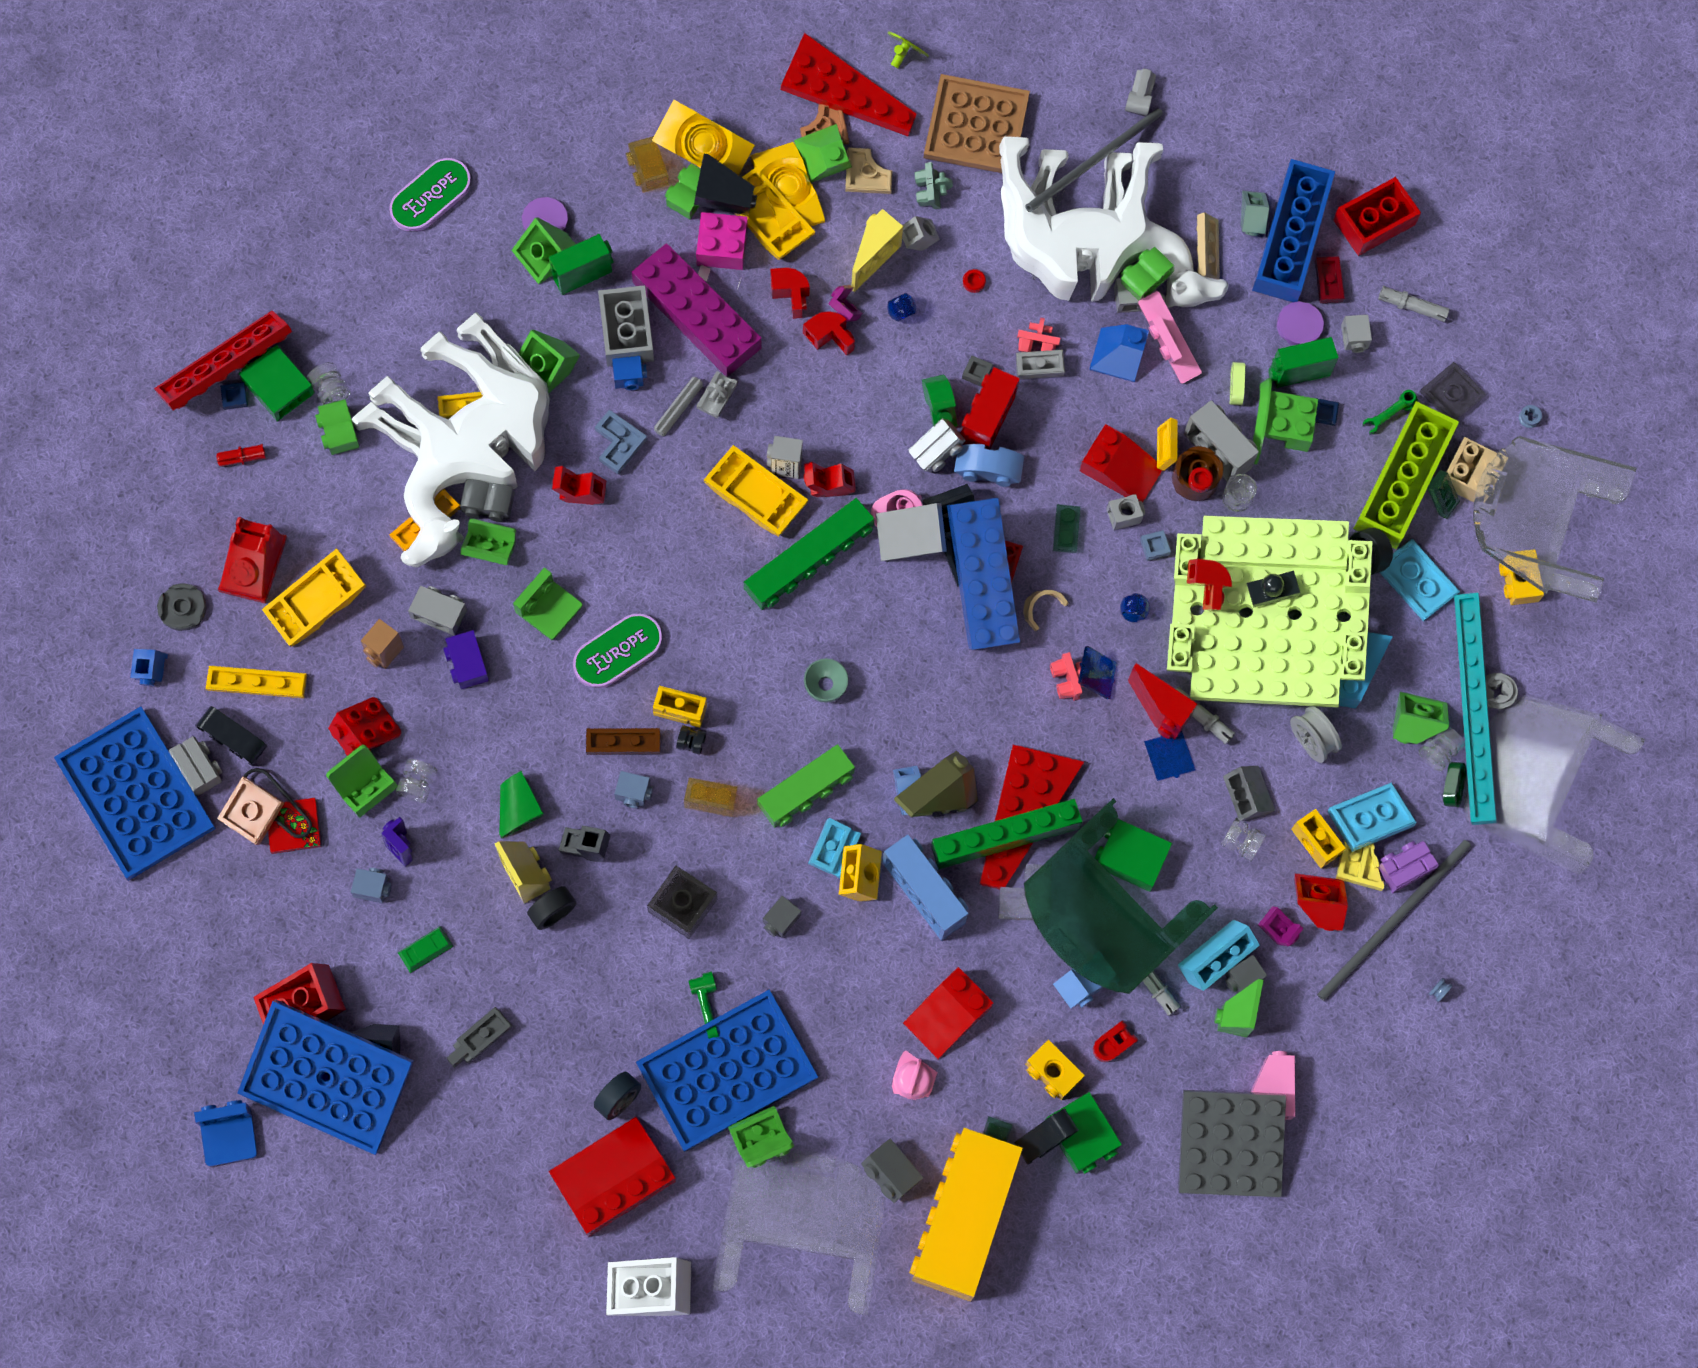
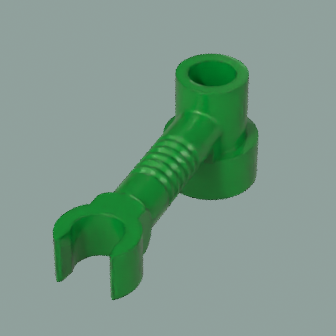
M1405 390L1397 402L1379 415L1365 419L1362 426L1372 423L1375 427L1369 431V435L1376 433L1378 427L1395 415V413L1400 410L1411 411L1415 402H1418L1415 392ZM1406 397H1410V398H1412V400H1411V401H1407V400H1405V398H1406Z
M710 971L703 973L702 977L688 980L692 995L697 994L705 1024L714 1020L707 993L717 991L713 973ZM716 1025L706 1030L709 1039L719 1037Z

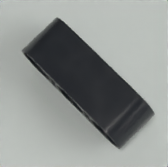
M213 706L209 707L195 725L200 731H206L210 735L209 737L220 745H226L229 751L237 757L246 759L251 766L267 748V745L261 739Z
M1064 1108L1019 1138L1014 1144L1022 1148L1021 1155L1026 1164L1029 1165L1033 1163V1160L1043 1157L1079 1130Z

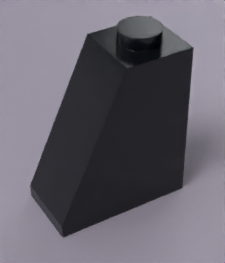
M704 153L694 205L749 216L750 208L755 209L757 195L753 194L754 186L709 154Z

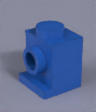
M134 649L130 678L139 680V685L153 687L155 682H162L165 659H168V654L157 650Z

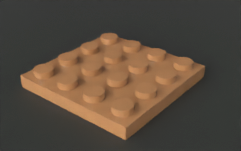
M941 74L923 158L1002 173L1000 160L1002 156L1000 155L999 145L1003 137H1021L1030 91Z

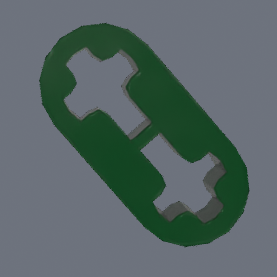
M1450 762L1443 792V803L1447 807H1459L1461 804L1466 779V765L1463 762Z

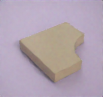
M848 148L847 153L852 168L846 169L845 192L891 194L892 170L883 169L876 164L872 158L871 149Z

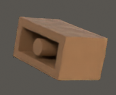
M378 619L361 640L364 648L363 652L367 655L366 660L376 668L380 665L386 669L404 648L399 633L381 619Z

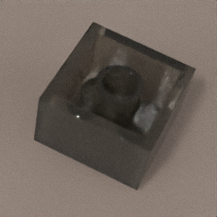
M675 865L648 903V912L687 939H690L717 901V892Z

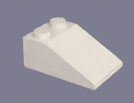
M677 1257L608 1262L606 1315H689L691 1262Z

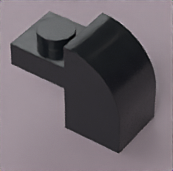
M582 825L581 830L565 827L559 851L562 854L583 857L589 861L602 862L604 861L611 836L606 830Z

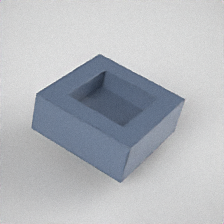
M1164 530L1140 537L1147 561L1170 555L1171 551Z

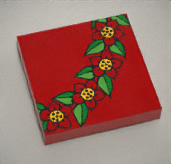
M316 798L294 800L312 822V830L306 837L295 838L275 821L272 823L268 830L271 854L321 847ZM289 801L285 802L276 818L295 834L305 833L309 827L308 822Z

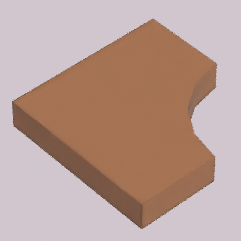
M818 104V114L815 120L809 125L800 128L801 137L837 124L844 145L849 144L843 112L841 110L836 111L823 104Z

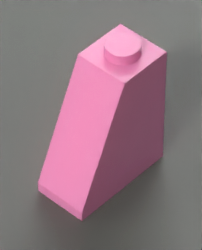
M1274 1051L1272 1055L1265 1059L1251 1092L1285 1094V1120H1292L1295 1117V1056L1287 1055L1285 1051Z

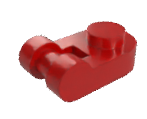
M1123 1020L1099 1037L1094 1043L1093 1054L1099 1061L1110 1062L1138 1041V1038L1134 1034L1131 1035L1127 1030V1024ZM1117 1034H1119V1036L1124 1041L1120 1045L1114 1039V1037Z

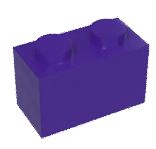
M474 630L445 638L447 647H444L443 650L447 662L452 660L454 669L450 670L454 684L459 683L460 688L464 689L488 682L489 679Z

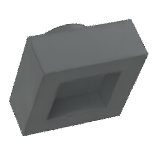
M971 355L962 374V379L982 387V381L986 373L990 374L993 364Z

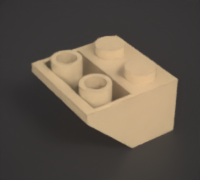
M1464 437L1444 478L1458 495L1482 506L1488 498L1507 458Z

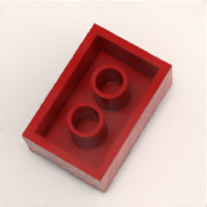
M1394 177L1338 207L1333 221L1356 254L1360 256L1415 226L1421 212L1399 180Z
M995 367L991 374L986 373L981 384L980 394L976 393L971 404V412L965 415L961 425L963 428L960 434L965 439L963 445L983 444L985 445L984 448L991 449L1016 398L1020 378Z

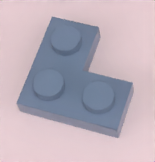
M608 410L595 426V431L612 442L599 457V462L616 474L623 470L647 440L645 434L611 410Z

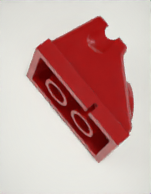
M238 517L235 524L236 530L232 533L218 591L266 604L287 536L281 534L271 524L264 525Z

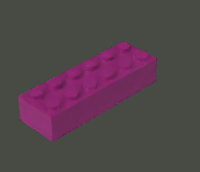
M667 243L632 271L633 284L635 286L645 285L646 297L726 377L730 376L762 349V338Z

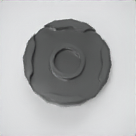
M181 583L172 585L165 593L161 594L157 610L159 617L166 626L173 630L184 631L199 625L205 617L207 605L201 591L193 585Z

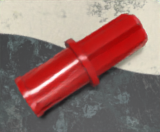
M260 444L245 448L238 446V449L219 452L216 458L219 466H227L237 463L244 465L248 461L266 459L264 446Z

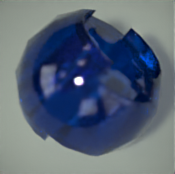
M907 293L888 301V314L895 321H900L916 313V302Z
M1138 593L1124 597L1120 604V613L1129 622L1144 620L1150 611L1149 601L1144 595Z

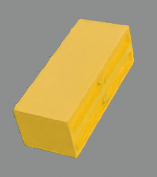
M963 1128L962 1133L956 1132L950 1151L955 1153L953 1158L948 1157L942 1173L943 1176H946L945 1183L940 1181L934 1197L938 1204L937 1207L932 1206L926 1221L930 1228L928 1232L923 1231L917 1248L922 1250L920 1257L915 1256L909 1273L914 1275L913 1282L971 1302L987 1259L1022 1148Z

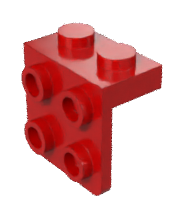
M371 697L337 712L328 727L331 735L339 742L347 756L361 745H366L371 751L375 747L398 738L401 734V729L376 697Z

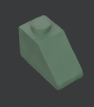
M1242 191V232L1251 236H1257L1259 233L1265 234L1269 213L1266 194Z

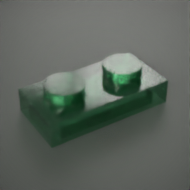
M1440 470L1435 478L1430 481L1428 491L1438 514L1448 519L1460 500L1448 472Z
M1056 505L1052 551L1077 552L1081 506Z

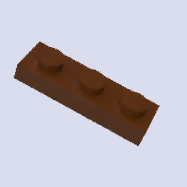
M586 728V755L660 754V728Z

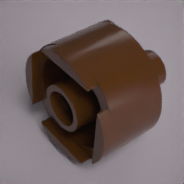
M1202 446L1189 448L1178 457L1172 473V483L1176 493L1192 501H1202L1210 498L1217 490L1222 478L1223 464L1215 455V452L1209 448ZM1199 467L1208 469L1213 475V483L1210 489L1203 493L1193 491L1188 484L1190 473Z

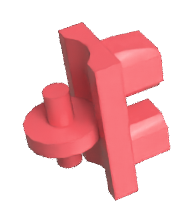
M1040 317L1039 324L1030 322L1029 329L1036 330L1037 333L1023 330L1018 331L1019 352H1031L1033 342L1042 343L1041 351L1055 350L1056 346H1059L1060 338L1042 334V332L1052 333L1053 327L1044 325L1045 318Z
M1070 652L1063 654L1061 659L1052 662L1050 670L1053 678L1065 675L1067 682L1057 684L1056 686L1059 699L1072 697L1073 701L1080 699V695L1083 693L1079 680L1082 687L1089 685L1087 677L1093 673L1091 668H1084L1082 662L1075 663L1076 671Z

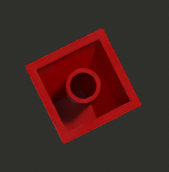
M1295 873L1294 881L1297 904L1317 928H1323L1327 931H1342L1348 908L1344 881Z

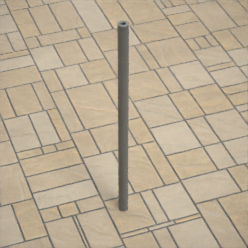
M1157 108L1027 203L1025 205L1026 210L1032 212L1160 118L1163 115L1162 110Z
M1463 840L1322 988L1317 994L1320 999L1325 1001L1470 849L1471 844L1468 841Z

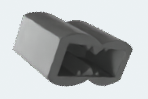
M466 480L460 507L462 512L468 517L479 518L482 515L488 516L492 521L502 522L503 519H510L515 492L512 486Z

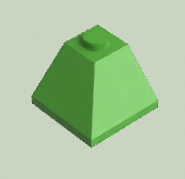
M837 124L794 140L803 159L810 182L852 168Z
M537 217L511 251L535 281L540 284L552 276L549 256L576 244L566 232Z
M530 330L518 353L529 367L547 383L548 393L571 373L580 356L579 353L564 341L536 330Z
M1404 692L1399 693L1393 724V739H1397L1405 744H1418L1448 729L1449 717L1446 702Z
M1256 980L1226 1001L1221 1009L1217 1008L1214 1023L1218 1024L1217 1031L1248 1037L1255 1028L1263 980Z

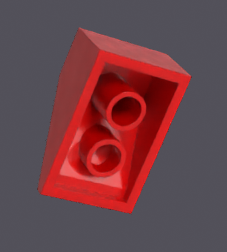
M1105 424L1084 457L1079 471L1124 497L1136 494L1138 502L1142 501L1143 503L1163 470L1158 469L1157 461L1128 436Z
M1136 663L1129 676V684L1152 723L1158 728V733L1167 739L1171 737L1176 740L1191 718L1197 703Z
M310 963L253 997L263 1025L272 1001L275 999L323 1021H328L346 1010L328 964Z
M958 967L922 1002L903 1024L939 1059L992 1008L994 1003Z

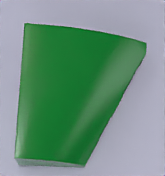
M522 771L509 777L500 785L499 835L502 839L522 829V826L543 816Z

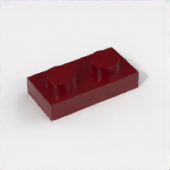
M1339 256L1316 257L1315 268L1320 304L1343 302L1345 298Z

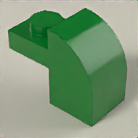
M943 374L921 379L925 401L930 408L932 425L935 426L944 418L949 420L954 427L958 426L954 407L956 406L948 378Z

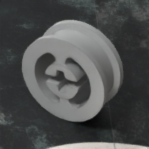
M1309 706L1305 709L1304 715L1291 718L1290 724L1295 737L1315 761L1323 763L1326 761L1329 753H1337L1342 749L1341 740L1336 729L1318 708Z

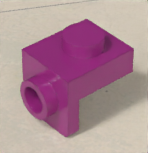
M851 285L838 286L831 295L833 298L828 303L837 313L844 316L847 322L857 321L863 314L846 299L853 290Z
M1275 906L1271 907L1258 924L1276 944L1283 946L1294 944L1299 939V934L1303 930L1300 924H1294Z

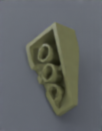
M955 751L897 795L894 801L910 817L928 816L937 811L946 814L956 809L958 812H964L978 802L974 767L965 756Z

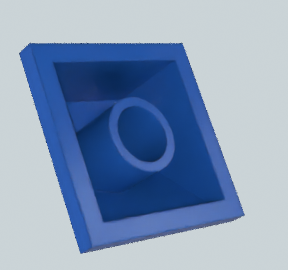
M1128 324L1101 328L1089 370L1135 382L1149 330Z

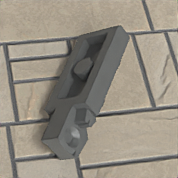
M494 1007L456 1039L457 1042L453 1045L456 1050L447 1057L448 1062L454 1068L464 1059L469 1063L510 1030L512 1025Z

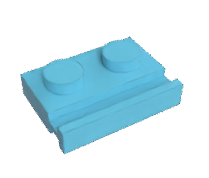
M828 818L808 864L840 878L844 846L856 845L861 833Z

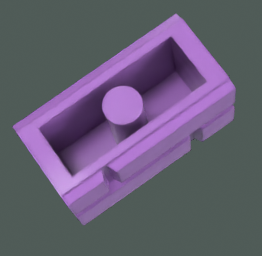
M1412 841L1401 848L1403 852L1395 856L1394 852L1381 859L1382 863L1378 869L1392 893L1437 869L1438 863L1424 841L1418 844Z

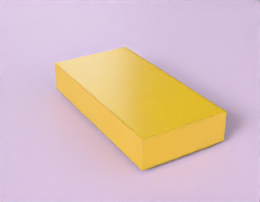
M1171 417L1157 428V468L1164 471L1177 461L1178 420Z

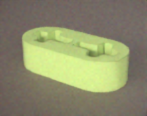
M1232 362L1230 405L1242 406L1245 389V363Z

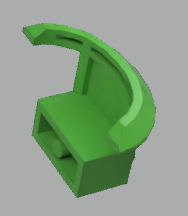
M1267 378L1259 384V406L1253 442L1256 444L1259 453L1254 464H1258L1264 437L1285 441L1284 448L1308 452L1313 441L1318 399L1271 391V378Z

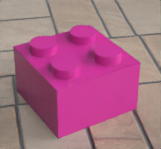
M701 212L696 250L697 266L703 265L706 267L743 270L748 229L747 217Z

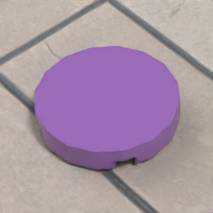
M549 197L537 198L524 208L522 223L525 231L537 217L564 232L566 231L568 226L567 211L563 204L556 199Z
M1298 301L1288 304L1282 309L1277 319L1279 335L1291 345L1315 341L1323 331L1324 321L1322 314L1316 307L1306 302Z

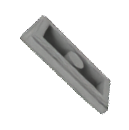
M1063 350L1016 353L1017 377L1020 379L1064 376Z

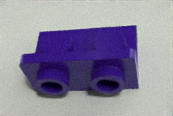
M401 817L396 820H390L383 827V832H381L384 844L406 867L413 860L411 856L412 849L409 847L410 842L405 837L407 830L404 820Z

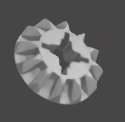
M1492 673L1486 676L1489 709L1496 708L1500 711L1503 708H1509L1515 702L1518 695L1517 685L1514 680L1502 673ZM1502 685L1501 693L1504 695H1499L1495 699L1493 696L1494 691L1491 689L1496 690L1497 687L1499 688Z

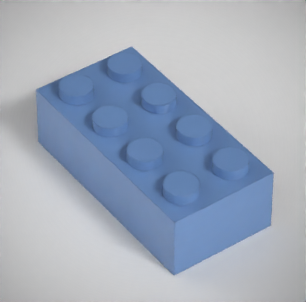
M906 835L884 851L882 863L942 941L965 925L969 908L961 897L957 899L953 894L951 883L946 878L942 879L937 873L938 867L931 858L927 859L922 853L923 847L916 838L912 840L909 835Z

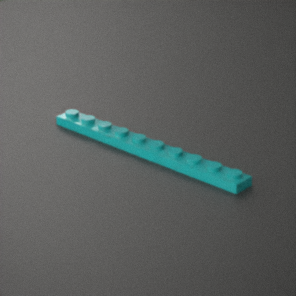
M1479 593L1454 595L1470 818L1472 825L1497 823L1480 596Z

